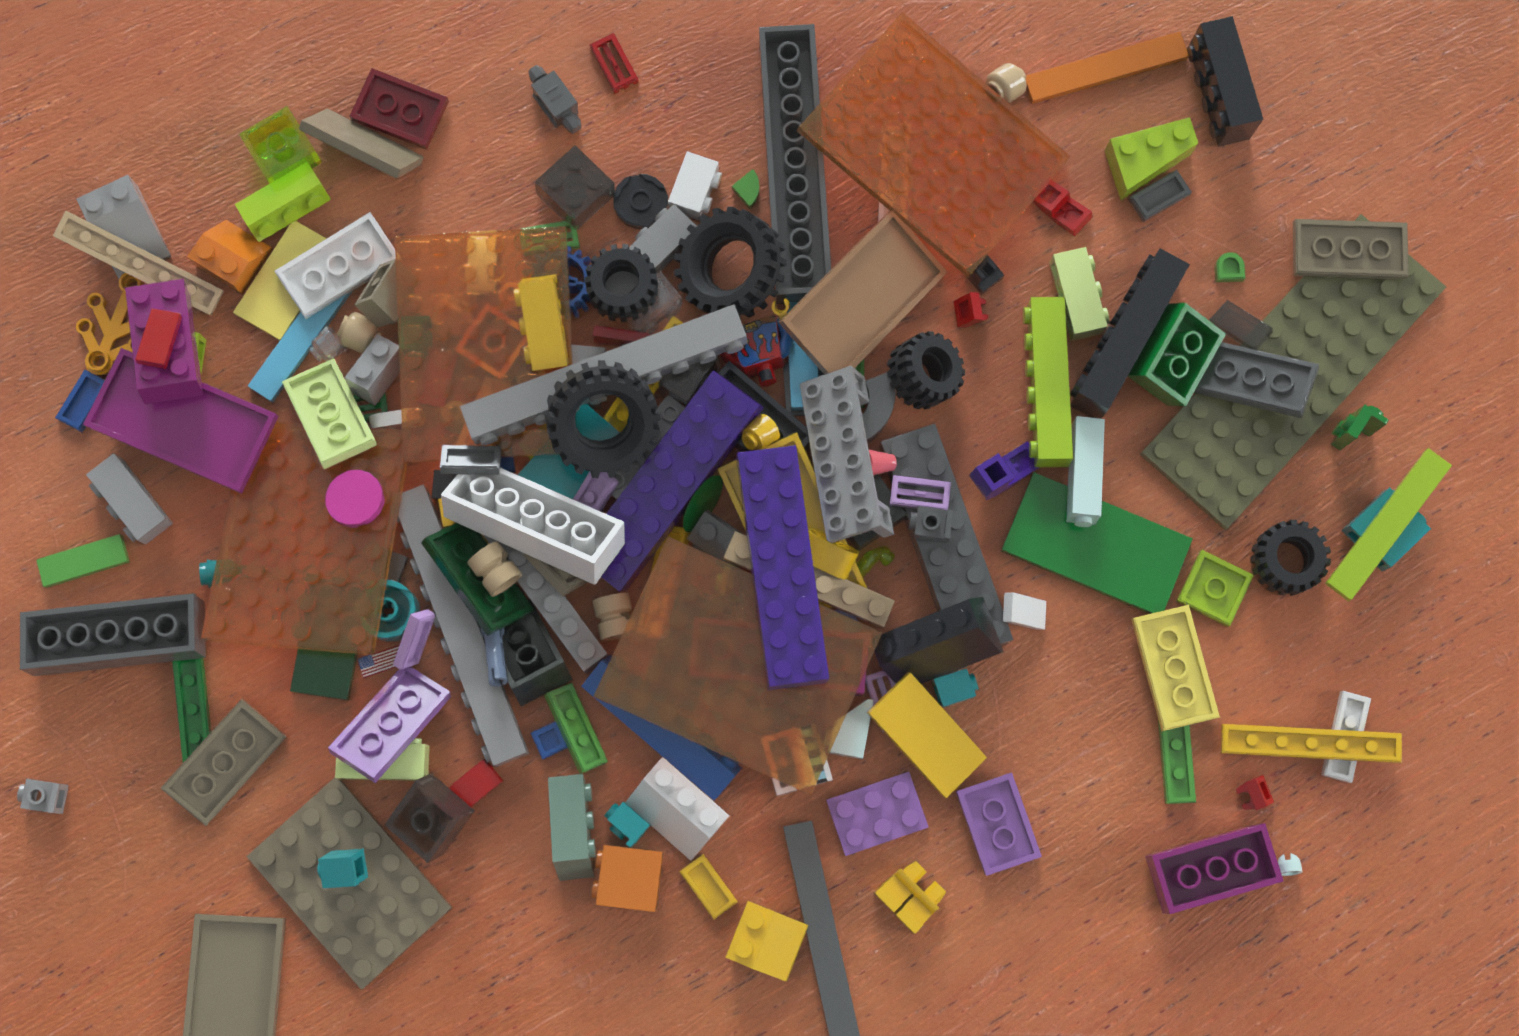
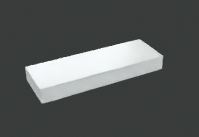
M1340 691L1331 730L1364 731L1371 698ZM1324 759L1321 775L1352 783L1357 761Z

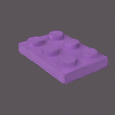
M909 772L826 800L845 856L928 828Z
M1012 773L956 791L985 876L1042 857Z

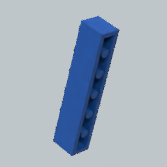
M612 655L601 660L581 687L715 801L742 769L736 757L729 752H723L716 746V741L709 734L701 733L693 726L694 723L688 716L679 714L671 707V702L666 697L657 695L649 688L650 685L644 678L631 673L623 660Z

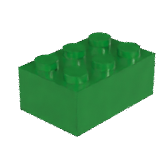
M1170 303L1166 306L1128 377L1165 405L1186 406L1226 333L1187 303Z

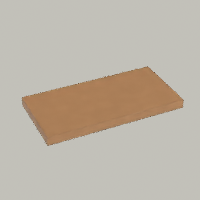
M892 209L778 323L824 375L848 366L856 368L942 279L947 271L896 211Z

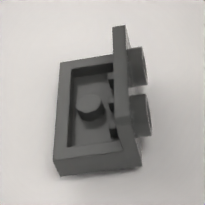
M707 509L687 540L693 543V548L698 552L709 554L716 559V564L722 569L728 567L733 572L737 570V565L724 560L723 557L734 532L739 531Z

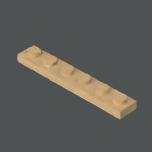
M65 211L53 234L54 237L147 284L184 279L190 294L191 305L209 315L213 314L224 290L68 211Z
M735 531L723 559L752 572L747 536ZM814 567L818 601L880 628L885 626L895 600L847 579L832 576Z

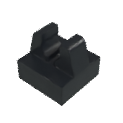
M987 254L965 270L964 273L981 295L1004 278L1002 271Z

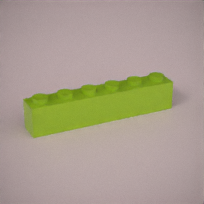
M1031 297L1028 306L1023 308V324H1028V333L1024 335V349L1029 350V360H1026L1025 375L1030 377L1031 387H1027L1026 399L1027 404H1032V414H1028V430L1033 431V441L1029 442V457L1034 458L1035 467H1069L1073 460L1065 297Z

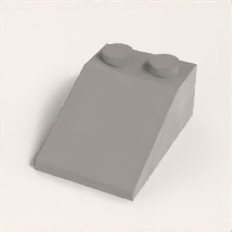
M129 175L76 199L86 221L163 260L172 257L138 185ZM112 266L118 278L125 273Z

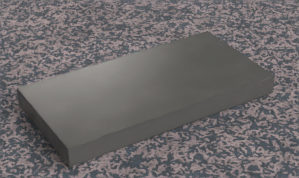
M1221 342L1194 393L1302 418L1319 372V364Z

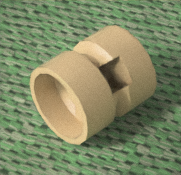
M499 541L492 542L479 550L467 563L476 576H483L482 584L491 596L504 592L522 577V573L513 561L506 560L508 554Z
M629 593L607 595L592 601L595 616L601 619V622L598 624L601 641H612L637 634L635 619L629 615V612L632 610Z

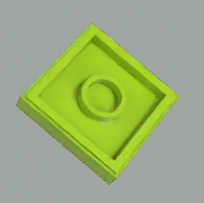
M1200 550L1176 602L1184 606L1189 605L1190 609L1229 627L1254 575L1204 550Z

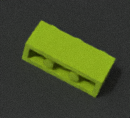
M306 162L239 201L235 206L257 241L260 242L314 209L319 208L330 201L331 198L309 163Z

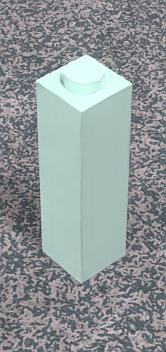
M1076 416L1071 424L1073 460L1068 470L1066 522L1075 523L1078 527L1095 525L1101 517L1105 419Z

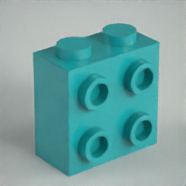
M1389 487L1382 491L1341 531L1355 544L1395 490ZM1420 512L1416 513L1377 565L1381 571L1391 568L1431 530L1426 524V518Z

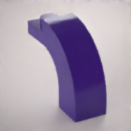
M1027 441L1003 457L998 453L983 462L970 473L969 477L985 500H989L1013 487L1020 480L1041 467H1035L1034 458L1029 457V442Z

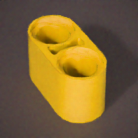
M809 529L813 566L837 578L847 579L859 552L841 541L830 543L826 539V534Z

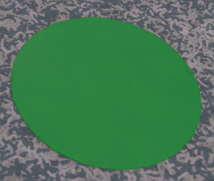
M719 475L712 476L706 480L692 497L683 519V528L686 532H692L703 513L707 509L712 512L717 505L723 487V480Z

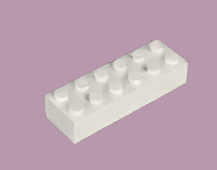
M500 468V475L458 474L441 494L445 518L594 585L625 544L623 521Z

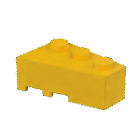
M556 274L522 279L518 283L519 289H514L516 306H522L523 318H519L521 335H527L528 347H524L526 364L532 365V371L563 367L569 363L564 326L562 325L560 313L561 303L560 299L558 300L556 283H558Z

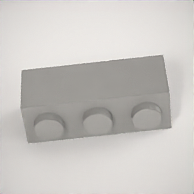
M115 453L86 474L92 482L89 484L91 490L97 497L105 498L109 503L106 509L116 520L120 518L126 525L123 531L133 542L138 540L146 545L173 524L126 462Z

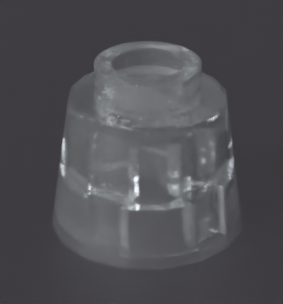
M328 325L311 341L313 346L309 348L318 361L323 359L329 361L347 350L340 343V337Z

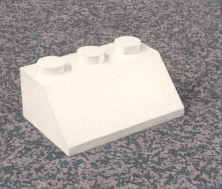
M663 757L625 802L691 861L729 818V815Z

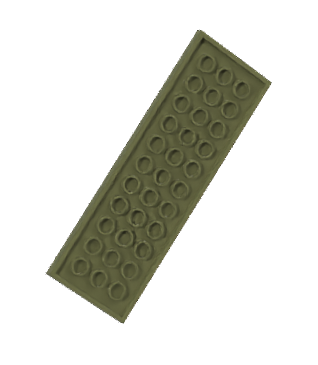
M1360 214L1355 221L1369 220ZM1409 254V277L1405 280L1303 276L1240 345L1241 347L1319 364V372L1303 417L1289 416L1196 393L1140 455L1224 530H1227L1442 293L1446 286Z

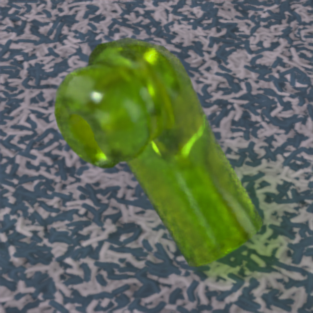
M881 546L864 554L857 563L863 578L878 561L888 566L894 560L895 554L889 551V547Z

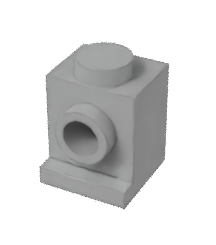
M26 779V783L21 784L17 792V800L21 802L20 808L63 814L69 785ZM39 790L41 792V798L40 800L36 801Z

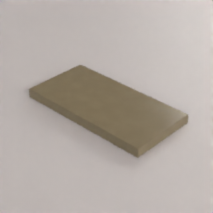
M195 914L183 1036L276 1035L286 918Z

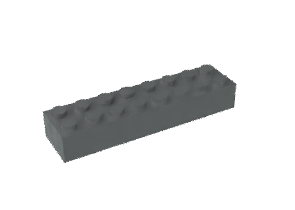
M932 424L881 441L879 451L893 454L897 460L895 470L887 472L891 484L893 475L951 482L948 509L954 510L948 543L913 538L914 530L909 529L911 512L916 513L917 509L902 507L907 514L905 523L936 610L940 611L967 599L984 597L1001 646L1009 644L1014 639L1008 623L1003 622L1002 606L936 425ZM898 484V488L944 494V489ZM897 495L898 499L943 503V500ZM927 518L926 524L929 527L936 526V520L934 518Z

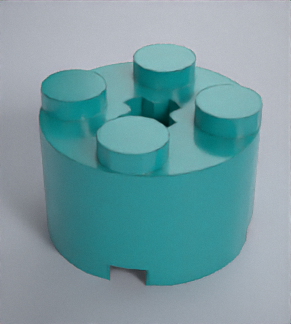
M382 580L367 587L361 593L357 602V615L363 628L374 637L387 642L402 640L410 614L421 611L420 603L416 596L404 585L393 580ZM392 607L394 613L389 614L387 617L384 610L385 608L390 609Z

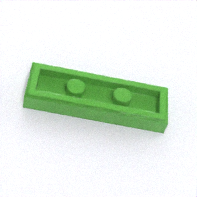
M121 534L36 560L42 584L45 588L130 563L124 538Z
M570 683L546 693L544 697L579 774L607 763L608 760L573 684Z
M1158 720L1165 804L1196 803L1190 725L1162 732Z

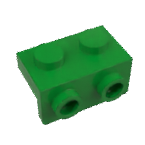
M1363 405L1353 414H1349L1344 421L1341 420L1332 432L1335 438L1331 445L1338 450H1342L1356 440L1361 432L1371 436L1386 426L1389 419L1383 416L1384 414L1380 409L1374 406Z

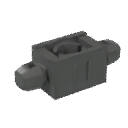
M538 65L532 67L528 71L529 79L532 82L531 87L533 88L532 96L554 127L557 128L563 124L566 130L572 134L581 129V120L577 115L578 102L555 71L547 74Z

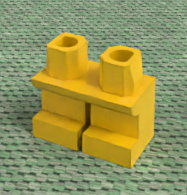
M917 861L909 864L903 870L898 869L873 892L892 912H895L894 914L913 934H916L928 918L939 909L937 904L946 893L936 881H933L925 891L916 884L927 873ZM912 894V896L902 905V903Z

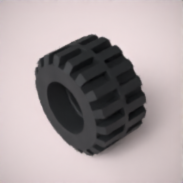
M616 244L610 245V251H606L605 248L599 251L600 256L594 255L591 259L592 265H588L586 268L587 277H585V285L588 297L594 309L597 308L598 313L603 317L608 315L611 321L620 318L621 322H627L628 317H632L633 321L639 319V313L642 312L645 315L649 312L648 306L654 305L655 295H658V281L654 264L650 262L649 256L646 253L642 255L641 250L637 247L630 250L628 244H623L620 249H617ZM626 271L634 274L639 282L631 293L618 296L606 290L605 284L614 273Z
M927 331L926 333L921 332L897 346L891 352V359L887 362V366L890 368L887 371V376L892 380L890 383L891 388L896 389V396L899 399L903 398L904 403L908 406L913 404L915 409H930L956 395L960 391L959 387L963 386L964 380L961 378L965 376V369L962 368L964 364L963 358L959 357L958 348L952 346L953 342L949 339L945 340L944 336L940 333L934 335L933 331ZM922 364L927 368L930 377L925 373Z
M1289 520L1288 522H1279L1264 531L1256 539L1258 542L1253 545L1251 550L1254 552V555L1250 557V563H1255L1256 566L1252 569L1253 574H1259L1261 577L1257 581L1261 585L1265 583L1269 585L1267 590L1270 592L1277 590L1278 595L1283 596L1286 594H1290V596L1297 595L1319 584L1321 578L1325 577L1328 573V570L1325 568L1331 564V559L1327 558V554L1331 553L1330 546L1325 547L1323 544L1327 541L1325 536L1319 537L1317 535L1319 532L1318 528L1315 526L1311 529L1308 528L1309 523L1305 521L1297 523V520ZM1281 543H1290L1296 546L1302 553L1304 564L1300 573L1288 572L1280 565L1277 558V550Z

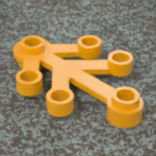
M127 273L122 274L119 278V287L123 292L111 320L105 308L107 301L100 293H91L87 298V305L93 309L104 334L100 346L94 336L96 326L91 320L82 318L76 323V330L82 335L89 351L85 358L86 368L97 376L109 373L121 348L133 353L131 339L128 341V344L112 349L116 340L131 334L129 321L123 324L128 313L125 288L129 287L132 282H137V286L144 285L143 281ZM96 298H100V304L93 306V301ZM89 323V329L83 332L82 326ZM100 358H104L105 363L98 367L97 361Z

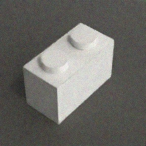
M687 151L669 197L668 207L670 208L674 204L687 217L700 221L698 218L703 213L708 214L713 200L710 197L713 188H718L722 173L719 172V162Z

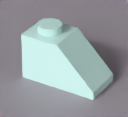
M867 699L835 721L832 729L826 728L823 745L829 746L827 753L863 759L870 723V716L867 712L872 708L874 700Z

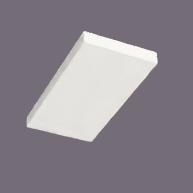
M371 212L274 272L305 319H308L342 296L369 281L380 264L396 258L401 261V257Z

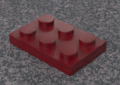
M371 68L349 117L354 122L427 150L449 100L446 96Z

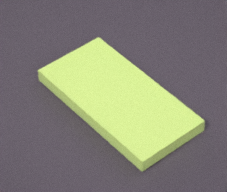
M334 358L282 381L324 469L377 446Z

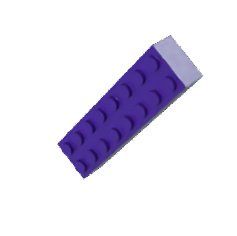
M714 370L606 513L624 522L625 544L601 576L619 592L628 590L685 514L696 491L706 480L715 474L742 438L743 430L764 408Z
M796 445L737 452V468L768 691L827 683L829 672Z

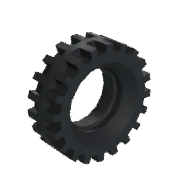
M728 206L726 212L715 208L712 209V217L702 214L698 217L701 223L697 227L691 224L687 227V230L691 233L687 240L683 238L679 240L678 244L683 246L681 254H675L674 260L680 263V268L674 270V275L681 279L682 283L677 286L681 292L688 295L685 299L689 303L697 306L698 309L704 312L712 313L735 305L739 318L740 315L750 318L755 315L753 310L755 307L764 310L768 306L765 299L769 295L776 297L778 291L773 289L776 282L784 281L785 276L779 273L780 267L787 266V260L780 256V252L785 250L784 244L777 241L776 238L779 235L769 227V224L744 209L739 211L734 207ZM732 241L746 242L753 252V267L750 275L742 285L733 290L720 289L715 285L712 278V265L715 256L722 247Z
M598 360V366L590 368L587 362L581 364L583 370L574 373L572 370L566 372L567 379L563 383L557 381L554 385V395H549L547 398L548 410L545 411V419L553 450L556 454L559 453L562 462L566 466L572 464L576 473L581 475L586 470L590 471L592 478H599L600 472H607L609 478L616 477L615 470L621 468L628 473L632 471L631 463L637 460L642 464L646 460L644 456L646 450L653 452L655 448L654 437H659L660 435L658 421L661 418L655 398L647 382L644 379L641 380L637 372L632 368L629 371L625 370L622 363L615 362L614 367L607 366L605 360ZM604 393L615 395L623 400L628 407L629 417L627 425L622 432L613 438L601 441L588 439L579 432L575 424L577 409L583 401L591 396Z

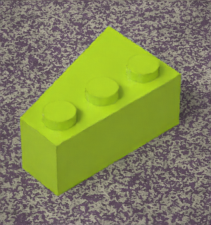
M1190 117L1109 140L1104 151L1121 201L1193 153L1198 140Z

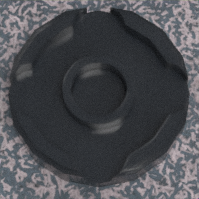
M648 174L629 176L617 185L613 195L614 210L618 218L626 226L634 229L649 228L656 222L655 218L658 213L664 208L668 209V194L664 185L656 177Z

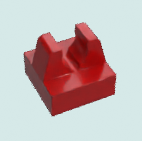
M970 292L953 301L958 328H967L988 319V314H982L981 306L986 304V300L981 298L979 293Z
M1264 775L1252 778L1236 789L1237 794L1242 792L1250 794V801L1242 805V808L1245 810H1258L1274 803Z

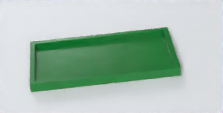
M1034 472L1001 552L1148 614L1165 611L1193 538L1102 501L1101 517L1096 524L1090 527H1078L1075 523L1066 522L1068 486Z

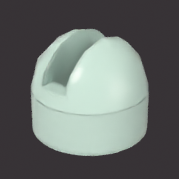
M1290 853L1291 860H1285L1284 854L1279 857L1277 862L1282 876H1292L1303 872L1300 859L1296 855Z

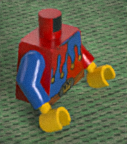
M786 298L784 299L785 310H778L774 300L772 303L774 315L743 325L748 344L743 345L744 348L732 354L727 352L719 354L726 364L730 361L740 371L745 372L747 377L758 376L762 387L771 386L777 382L774 370L785 366L784 358L790 354L794 340L778 323L790 308V302Z

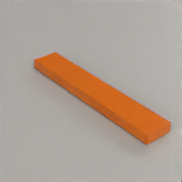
M1179 31L1026 75V89L1031 104L1181 62L1187 60L1189 54Z

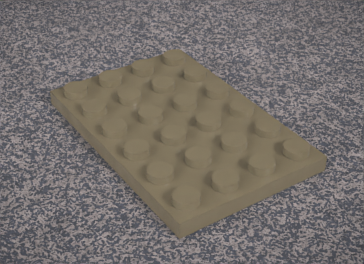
M333 778L246 856L361 990L367 987L453 908L341 779ZM364 848L368 878L353 887L322 888V882L317 873L319 858L330 851Z

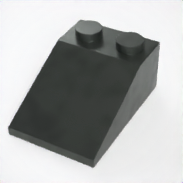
M531 599L528 601L534 610L527 616L504 627V634L502 636L508 683L521 707L573 680Z

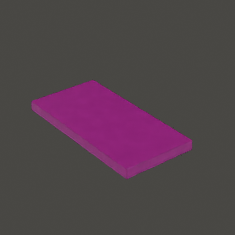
M121 348L83 425L242 494L279 416L276 413L203 382V395L145 405L137 390L133 353Z

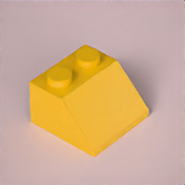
M747 901L725 958L787 981L809 925Z

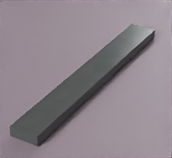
M812 820L784 826L783 829L804 923L809 925L806 933L829 1036H860Z

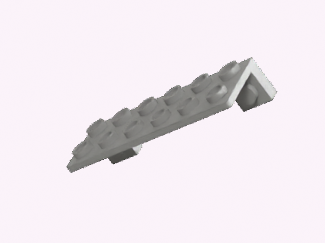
M848 366L802 382L800 390L827 541L833 543L871 530L883 538L894 535L890 509L879 501L877 497L860 405L869 403L865 377L852 366Z

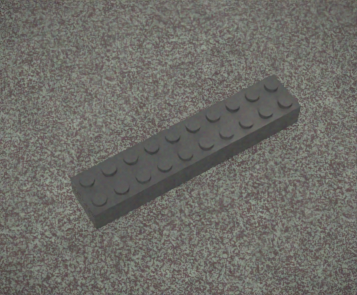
M814 24L759 27L771 228L779 235L776 238L777 241L784 244L785 250L780 252V256L787 260V266L780 267L779 273L785 276L784 281H777L775 284V290L778 291L775 297L776 304H785V298L789 302H799L831 270Z

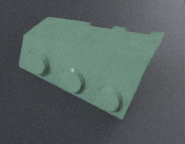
M583 774L549 777L552 862L559 881L595 877L593 857H596L595 840H591L590 829H594L593 811L588 809V801H592L591 783L586 784Z

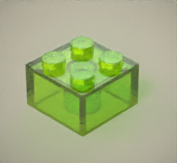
M288 106L239 133L269 184L306 162L309 163L311 168L322 163L305 133L300 131V125Z

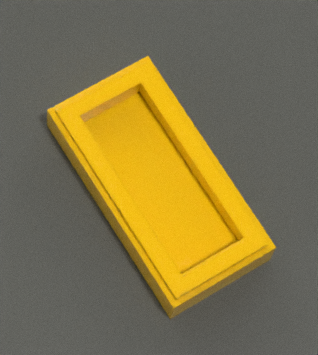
M704 854L679 871L714 920L738 902Z

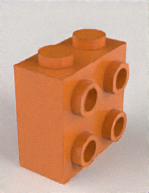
M603 845V851L598 850L595 868L600 869L599 881L594 880L592 887V898H596V905L656 912L664 852Z

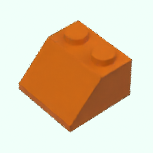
M224 220L204 232L187 257L197 268L238 293L243 294L273 251V248L262 241L258 242L251 234L228 220Z

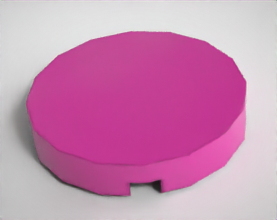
M350 470L338 475L330 483L326 492V507L329 514L339 524L350 528L363 524L367 525L381 513L384 505L383 488L380 482L369 472L362 470Z

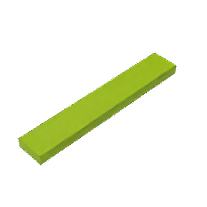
M1426 449L1325 584L1348 602L1351 601L1452 465L1431 449Z

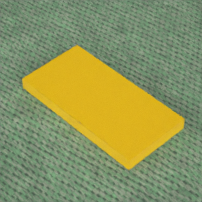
M910 672L906 673L867 712L944 798H947L987 758Z

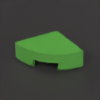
M753 169L732 185V190L749 209L756 203L759 194V179Z

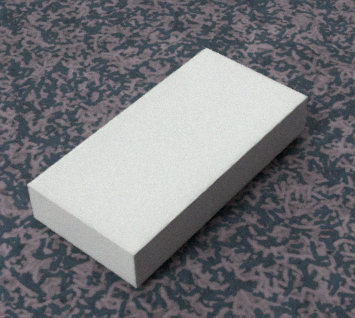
M1005 593L1003 622L1035 630H1045L1046 601L1017 593Z

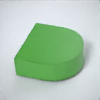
M1228 252L1219 257L1214 267L1215 282H1243L1245 280L1244 261L1238 254Z

